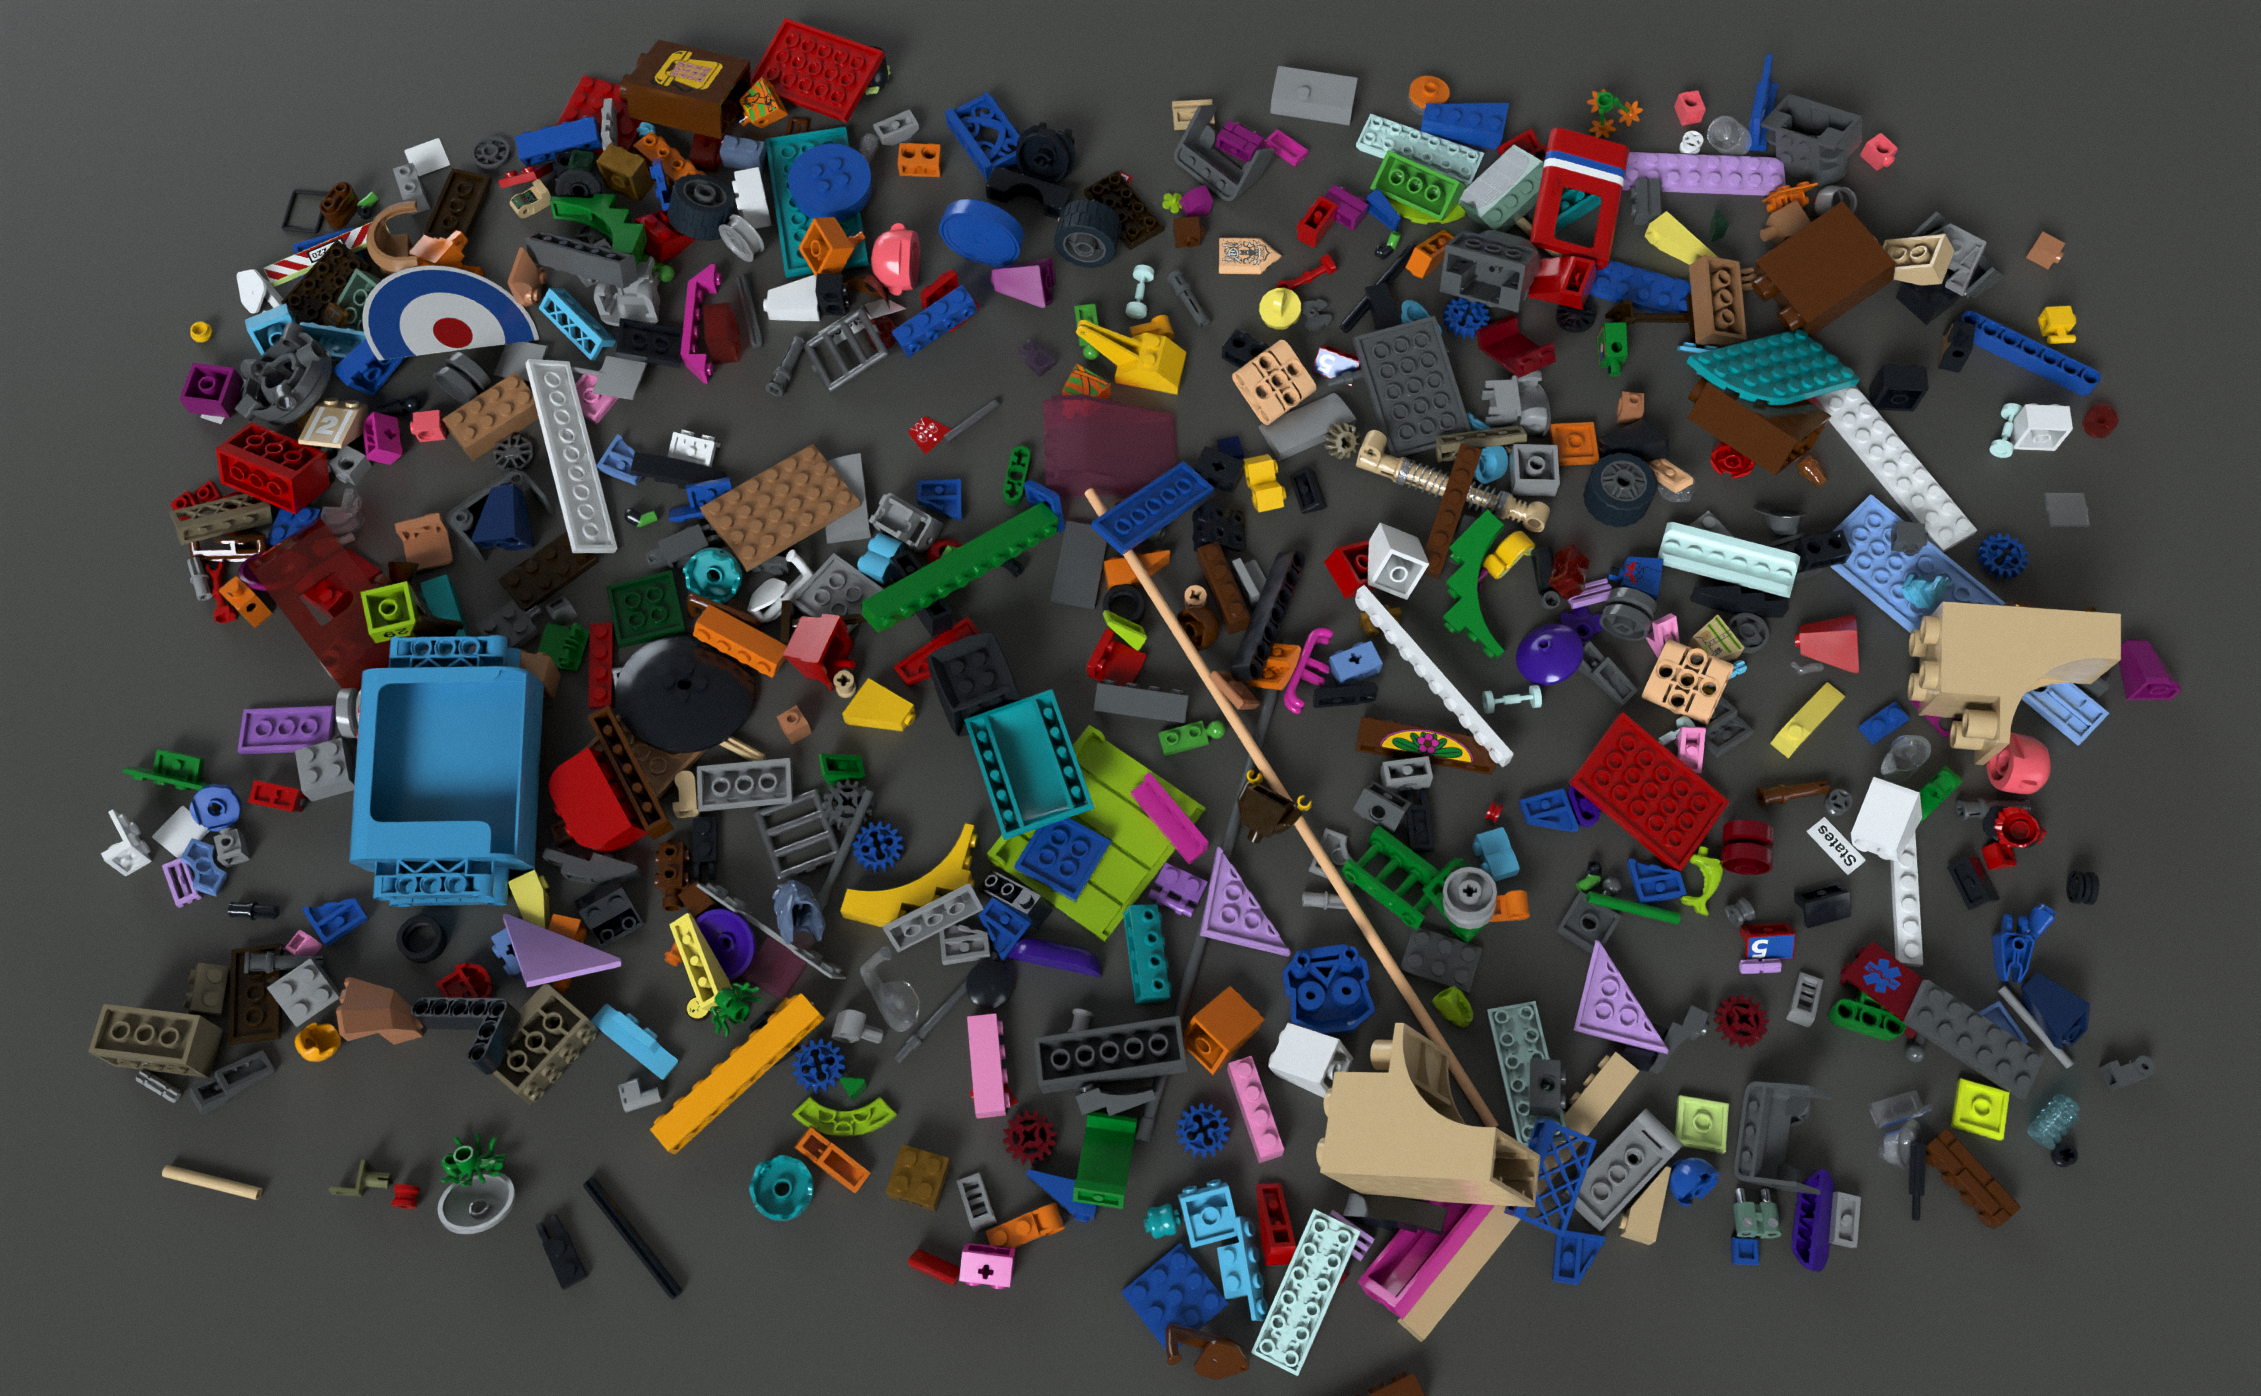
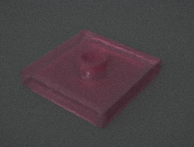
M768 936L742 977L784 1001L808 963L794 954L789 948Z

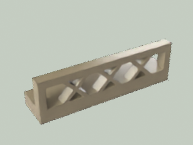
M1521 425L1436 436V461L1455 460L1461 443L1478 449L1500 445L1507 453H1511L1513 446L1506 445L1527 442V433Z
M244 493L170 511V516L176 527L178 540L181 545L272 523L270 505L262 500L256 504L248 503L249 500L257 498ZM228 505L238 506L236 509H226ZM208 510L214 511V514L204 515L202 513ZM183 516L192 517L190 520L180 522L178 519Z

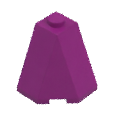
M1052 257L1002 265L992 269L990 278L995 291L1041 308L1052 304L1053 295L1050 294V290L1055 285Z
M2129 639L2121 645L2119 667L2126 700H2172L2182 691L2180 684L2149 641Z

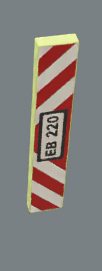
M372 222L264 267L272 287L274 288L306 274L336 240L340 241L354 253L367 248V232ZM384 223L385 226H386V228H387V230H388V232H389V234L391 235V233H390V231H389V229H388L386 223Z

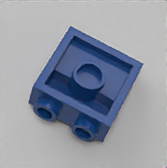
M308 506L297 514L280 508L266 539L267 545L278 549L297 550L310 556L312 546L315 545L314 541L318 540L320 531L326 525V516L320 509Z

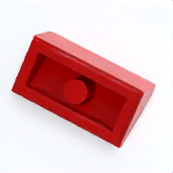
M917 1249L907 1261L911 1268L953 1287L956 1286L960 1277V1267L921 1249Z

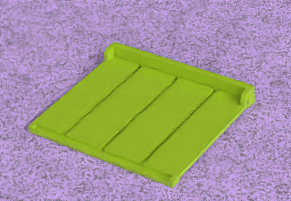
M1088 725L1073 744V749L1095 809L1069 818L1111 840V845L1077 902L1066 898L1014 869V865L1036 829L1006 840L1001 835L988 851L987 858L995 867H1000L1095 934L1100 940L1106 942L1124 919L1123 912L1130 905L1136 903L1165 862L1168 861L1176 850L1133 799L1131 791L1144 782V775L1150 772L1194 825L1206 808L1106 741L1105 736L1100 730Z

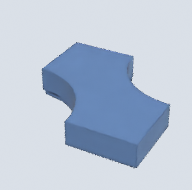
M191 838L181 856V861L188 864L195 873L193 889L217 897L228 877L227 873L219 869L213 861L214 845Z

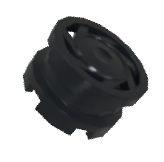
M2073 870L2069 874L2066 892L2070 903L2080 904L2083 902L2086 905H2093L2096 902L2100 886L2095 872L2086 871L2083 873L2082 871Z

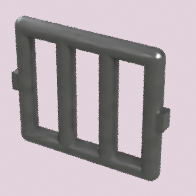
M862 307L857 308L804 344V349L813 363L812 369L817 375L819 374L830 393L841 388L889 355L886 346L879 336L880 331L878 327L872 324ZM860 318L879 351L869 359L849 326L850 323ZM841 329L861 363L852 370L849 369L831 337ZM823 341L843 374L834 382H832L814 350V347Z
M812 789L793 796V803L769 805L753 813L774 875L778 881H783L807 872V874L813 873L817 867L835 861L840 844L833 825L829 824L830 817H824L825 810L822 808L824 801L819 789ZM813 799L817 811L768 829L764 817ZM821 820L824 832L775 849L772 837ZM826 840L829 841L832 852L783 870L779 858Z

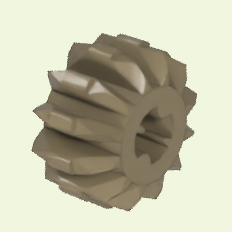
M1343 421L1341 424L1333 423V429L1327 428L1329 435L1323 438L1328 442L1323 446L1329 449V455L1342 459L1343 457L1350 458L1351 452H1357L1355 446L1361 443L1356 440L1360 434L1355 431L1354 425H1349Z

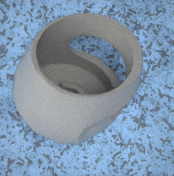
M1826 186L1816 194L1814 209L1820 217L1843 201L1840 191H1843L1848 195L1850 200L1849 209L1854 213L1857 207L1855 193L1851 189L1841 186Z

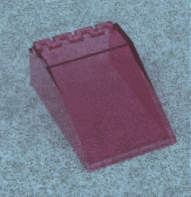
M1085 394L1052 395V399L1043 400L1044 435L1046 436L1044 437L1045 455H1047L1045 456L1046 488L1058 493L1060 498L1086 497L1084 493L1090 488H1094L1099 497L1133 495L1176 466L1174 419L1171 414Z

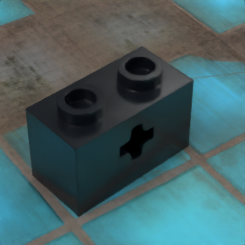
M1205 446L1194 466V471L1219 490L1234 493L1244 473L1245 462Z

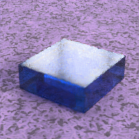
M1239 436L1217 440L1219 452L1236 459L1244 458Z

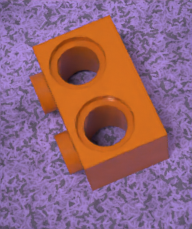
M900 143L898 155L900 176L940 177L942 164L940 144Z

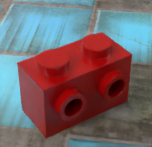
M1319 196L1316 202L1309 207L1305 217L1299 221L1296 230H1298L1297 240L1315 249L1336 220L1338 204Z

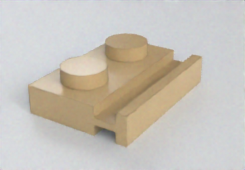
M1212 99L1172 101L1174 130H1186L1198 106L1213 105ZM1214 115L1209 123L1213 128L1215 127Z

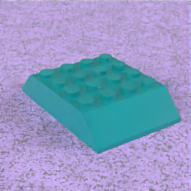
M1052 689L964 719L1004 840L1095 809Z

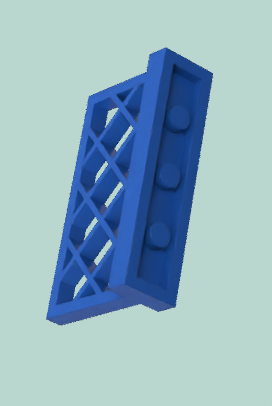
M1766 54L1762 80L1757 83L1745 144L1746 151L1766 152L1767 149L1766 133L1769 129L1761 127V123L1774 110L1778 91V83H1771L1772 54Z
M1537 1117L1527 1147L1540 1155L1538 1180L1545 1178L1549 1188L1548 1191L1538 1195V1192L1536 1193V1203L1541 1214L1530 1218L1525 1216L1528 1207L1506 1206L1504 1213L1564 1237L1597 1140L1559 1125L1550 1119ZM1555 1129L1563 1133L1566 1141L1556 1147L1552 1139ZM1579 1140L1587 1142L1585 1152L1577 1156L1573 1143ZM1568 1146L1573 1159L1562 1163L1557 1151ZM1553 1154L1558 1166L1547 1171L1544 1164L1545 1158ZM1575 1163L1578 1170L1577 1175L1569 1180L1564 1168ZM1560 1170L1564 1183L1554 1187L1549 1175ZM1567 1187L1570 1196L1567 1202L1561 1204L1556 1192ZM1552 1195L1556 1207L1545 1212L1541 1199ZM1557 1211L1561 1217L1558 1229L1551 1226L1547 1217Z

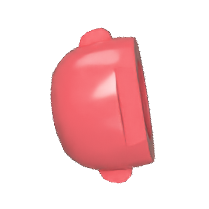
M901 223L894 224L890 231L882 233L876 239L871 257L874 277L883 287L888 288L889 293L900 296L904 290H915L920 274V241L918 233L913 230H906V227Z
M2010 732V744L1986 763L1987 774L1991 784L1998 790L2018 794H2032L2041 789L2050 776V755L2046 746L2038 739Z

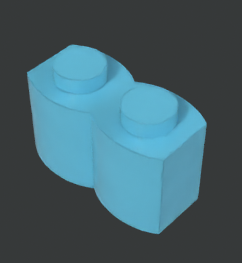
M878 533L875 538L872 537L868 544V551L858 560L857 567L859 572L869 579L885 585L890 577V557L904 552L903 542L882 533Z
M1503 827L1476 835L1474 843H1472L1473 851L1482 860L1481 869L1488 873L1494 882L1518 874L1520 870L1519 864Z

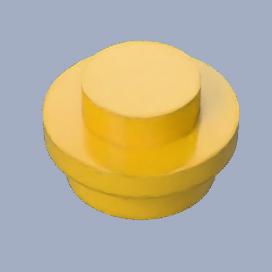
M199 321L191 326L190 335L196 342H205L212 337L213 329L209 324Z

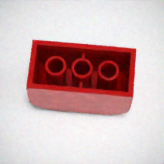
M588 747L558 766L552 773L549 781V792L555 803L553 806L554 810L565 821L566 825H564V828L568 835L573 837L578 844L602 853L615 854L648 834L606 754Z

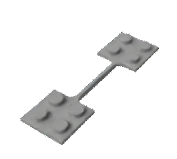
M528 342L506 344L493 375L507 378L516 372L523 381L530 382L525 363L528 359L543 360L548 346ZM606 356L603 366L599 371L571 367L572 372L597 377L592 391L594 394L633 400L647 363Z
M710 883L707 885L697 884V887L733 912L740 913L746 920L789 948L794 954L829 978L846 979V976L841 974L842 969L831 962L828 964L822 961L823 956L815 950L811 949L809 951L805 948L801 950L792 943L791 945L786 944L782 936L751 916L752 912L746 909L747 904L736 897L734 899L727 895L728 891L719 885L714 886Z

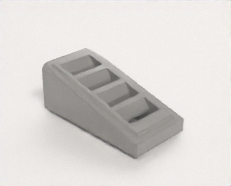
M1803 972L1798 974L1786 1019L1788 1021L1805 1027L1812 1025L1816 1017L1824 980ZM1802 984L1812 986L1815 990L1804 987ZM1800 993H1803V994L1812 996L1813 998L1807 997V996L1802 995V994H1800ZM1798 1002L1809 1005L1810 1007L1799 1004Z
M979 1172L957 1180L972 1230L976 1232L997 1224L981 1173ZM979 1184V1187L967 1192L965 1191V1188ZM982 1193L981 1197L975 1198L970 1201L968 1200V1198H971ZM985 1203L984 1207L972 1211L971 1208Z

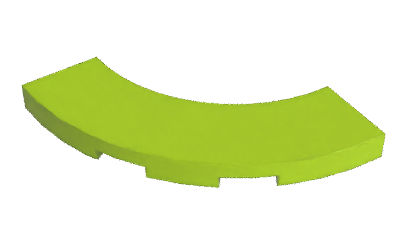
M1385 196L1399 216L1410 219L1414 223L1428 225V223L1440 222L1444 224L1465 217L1466 211L1457 204L1443 221H1440Z
M809 1097L792 1113L806 1127H812L821 1134L834 1137L864 1135L883 1127L897 1116L881 1097L853 1111H836L820 1105Z

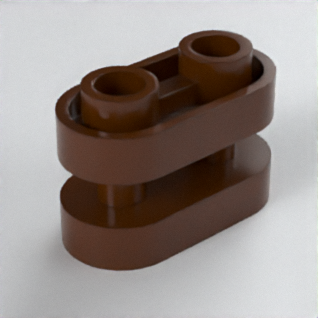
M339 182L328 192L320 203L319 208L331 228L341 229L355 215L357 204L360 201L348 182Z

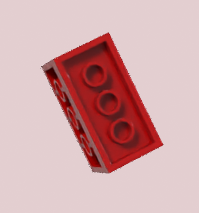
M250 422L216 447L221 484L293 514H297L330 487L326 452L310 445L298 444L297 440L256 423Z

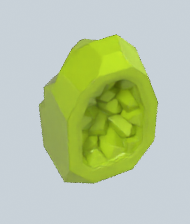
M1456 986L1441 991L1432 1000L1434 1007L1438 1009L1443 1018L1451 1021L1456 1026L1464 1028L1473 1020L1471 1005L1463 992Z

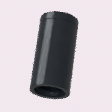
M1543 546L1532 550L1530 555L1538 594L1543 596L1548 591L1560 592L1561 587L1553 549Z

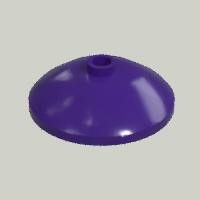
M1547 624L1540 626L1528 633L1519 644L1516 653L1517 667L1522 676L1531 683L1537 685L1560 683L1574 674L1580 666L1584 655L1583 643L1579 635L1566 625Z
M723 908L713 909L700 915L695 922L728 980L741 976L752 964L756 951L755 936L749 923L740 914ZM727 938L731 940V946L727 944Z

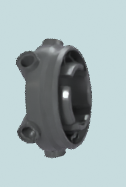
M286 323L280 340L273 344L259 360L245 359L241 363L240 370L247 377V381L243 390V399L234 409L250 421L256 416L271 425H286L299 419L314 406L327 387L332 373V360L329 352L320 342L305 333L302 326L296 323Z

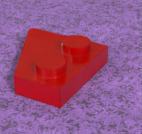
M551 163L537 167L532 165L523 168L518 173L516 170L504 173L505 177L498 180L502 189L539 179L554 170Z

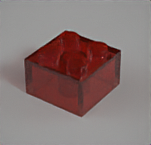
M729 302L703 305L705 340L713 365L739 362L738 353H742L740 340H738L740 328L739 323L736 321L735 310L731 311Z

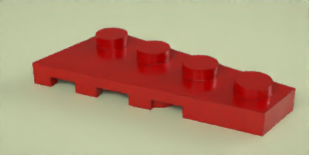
M967 616L954 625L951 630L942 633L896 664L894 670L907 687L931 678L927 660L932 652L950 643L981 632Z

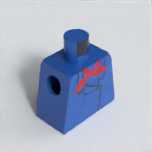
M1627 557L1622 568L1610 566L1608 579L1619 581V587H1627L1644 592L1656 601L1659 593L1663 559Z

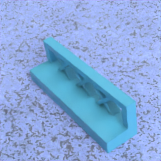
M548 289L539 309L590 360H596L602 347L614 346L616 343L615 338L565 289ZM551 300L554 302L555 312H551L547 308ZM564 313L567 315L568 325H564L562 322V314ZM577 326L580 328L581 338L576 337L575 327ZM590 339L596 344L592 352L588 346V340Z

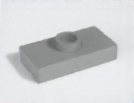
M1833 1192L1829 1243L1848 1248H1857L1861 1197L1842 1192Z

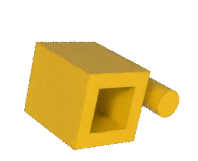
M2071 306L2045 307L2038 317L2042 337L2048 336V344L2075 343V334H2069L2076 324V316L2073 314Z

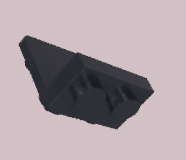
M1209 501L1193 512L1192 540L1195 552H1197L1199 547L1214 542H1219L1220 547L1237 552H1242L1245 549L1243 512Z

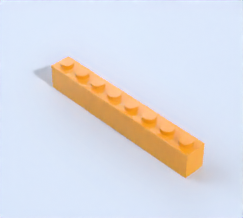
M802 993L794 995L787 1001L786 1007L781 1012H775L768 1018V1023L762 1029L759 1028L752 1032L748 1038L749 1040L743 1046L740 1045L733 1049L730 1053L731 1057L724 1063L717 1064L711 1070V1075L705 1080L698 1081L692 1087L693 1091L686 1097L679 1098L673 1104L674 1108L671 1111L659 1116L654 1121V1126L650 1129L651 1132L668 1152L676 1154L825 1018Z

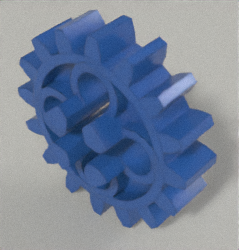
M1459 297L1458 301L1452 299L1451 303L1446 305L1443 314V325L1448 326V333L1455 332L1454 337L1460 334L1462 335V340H1465L1466 336L1473 339L1476 330L1488 325L1490 319L1488 316L1489 310L1484 309V303L1469 302L1467 299L1463 300L1462 297ZM1468 309H1472L1471 314L1466 318ZM1466 318L1465 325L1461 326L1462 320Z
M1997 533L1995 537L1989 535L1980 544V548L1977 551V554L1980 556L1977 562H1983L1980 568H1987L1989 570L1988 576L1994 573L1997 580L2001 576L2008 580L2010 577L2016 578L2019 573L2021 574L2024 571L2025 565L2029 562L2025 557L2029 553L2028 551H2022L2025 545H2018L2017 537L2011 540L2010 534L2002 537L2001 533ZM2006 548H2009L2010 552L1999 565H1996L1997 559Z
M879 821L878 825L874 827L873 823L870 822L869 829L862 826V834H856L855 836L858 842L852 843L853 848L856 849L853 851L854 858H858L857 863L859 866L864 864L866 871L873 867L874 873H877L879 868L887 872V865L894 868V860L902 859L898 853L904 852L903 845H900L903 843L902 836H898V829L892 830L890 823L883 827L882 821ZM873 834H878L879 844L885 857L883 860H878L879 856L873 837H871ZM892 841L893 844L891 846H888L887 842ZM869 848L868 853H863V850Z
M820 1039L819 1043L815 1045L814 1041L810 1040V1047L807 1048L805 1045H801L803 1052H795L794 1055L798 1061L792 1062V1066L797 1068V1070L793 1071L792 1074L794 1077H799L796 1081L799 1086L805 1083V1091L808 1092L813 1087L815 1094H818L820 1088H823L825 1093H827L828 1086L832 1085V1087L836 1088L835 1080H840V1077H843L840 1071H846V1067L840 1063L845 1061L844 1055H839L841 1053L839 1047L833 1049V1042L829 1041L825 1045L824 1040ZM816 1051L820 1052L818 1058L822 1063L821 1069L826 1075L824 1081H819L820 1074L816 1069L817 1064L812 1057V1054ZM830 1059L835 1060L832 1066L828 1065V1060ZM810 1067L809 1073H803L804 1068Z
M1200 1103L1197 1110L1191 1105L1189 1114L1185 1111L1182 1112L1184 1120L1177 1121V1125L1182 1127L1176 1130V1135L1182 1136L1178 1140V1144L1186 1145L1184 1148L1185 1153L1192 1150L1193 1158L1198 1153H1201L1202 1158L1206 1159V1154L1209 1152L1212 1157H1215L1216 1148L1220 1151L1224 1149L1221 1142L1228 1143L1229 1138L1224 1135L1230 1132V1127L1224 1126L1228 1119L1227 1117L1220 1118L1222 1112L1220 1109L1213 1112V1105L1211 1104L1208 1109H1204L1203 1103ZM1195 1116H1199L1202 1119L1201 1126L1203 1129H1207L1212 1122L1218 1124L1219 1127L1217 1129L1209 1128L1207 1130V1139L1213 1142L1211 1146L1204 1144V1135L1202 1133L1197 1134L1199 1125L1193 1121ZM1187 1134H1197V1137L1194 1140H1190L1187 1138Z

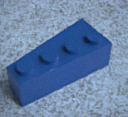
M1509 103L1426 104L1420 131L1451 142L1496 150L1501 145Z
M365 339L338 363L332 371L347 386L374 397L405 357L378 360L372 352L367 339Z

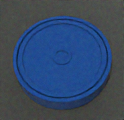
M822 144L806 150L793 162L788 175L789 189L795 206L804 215L812 219L835 217L837 221L850 218L866 206L873 190L871 171L866 159L855 149L841 144Z
M964 199L950 203L946 207L939 224L940 236L951 250L967 260L989 266H1002L1013 263L1018 258L1025 239L1021 225L1013 216L993 204L979 200Z

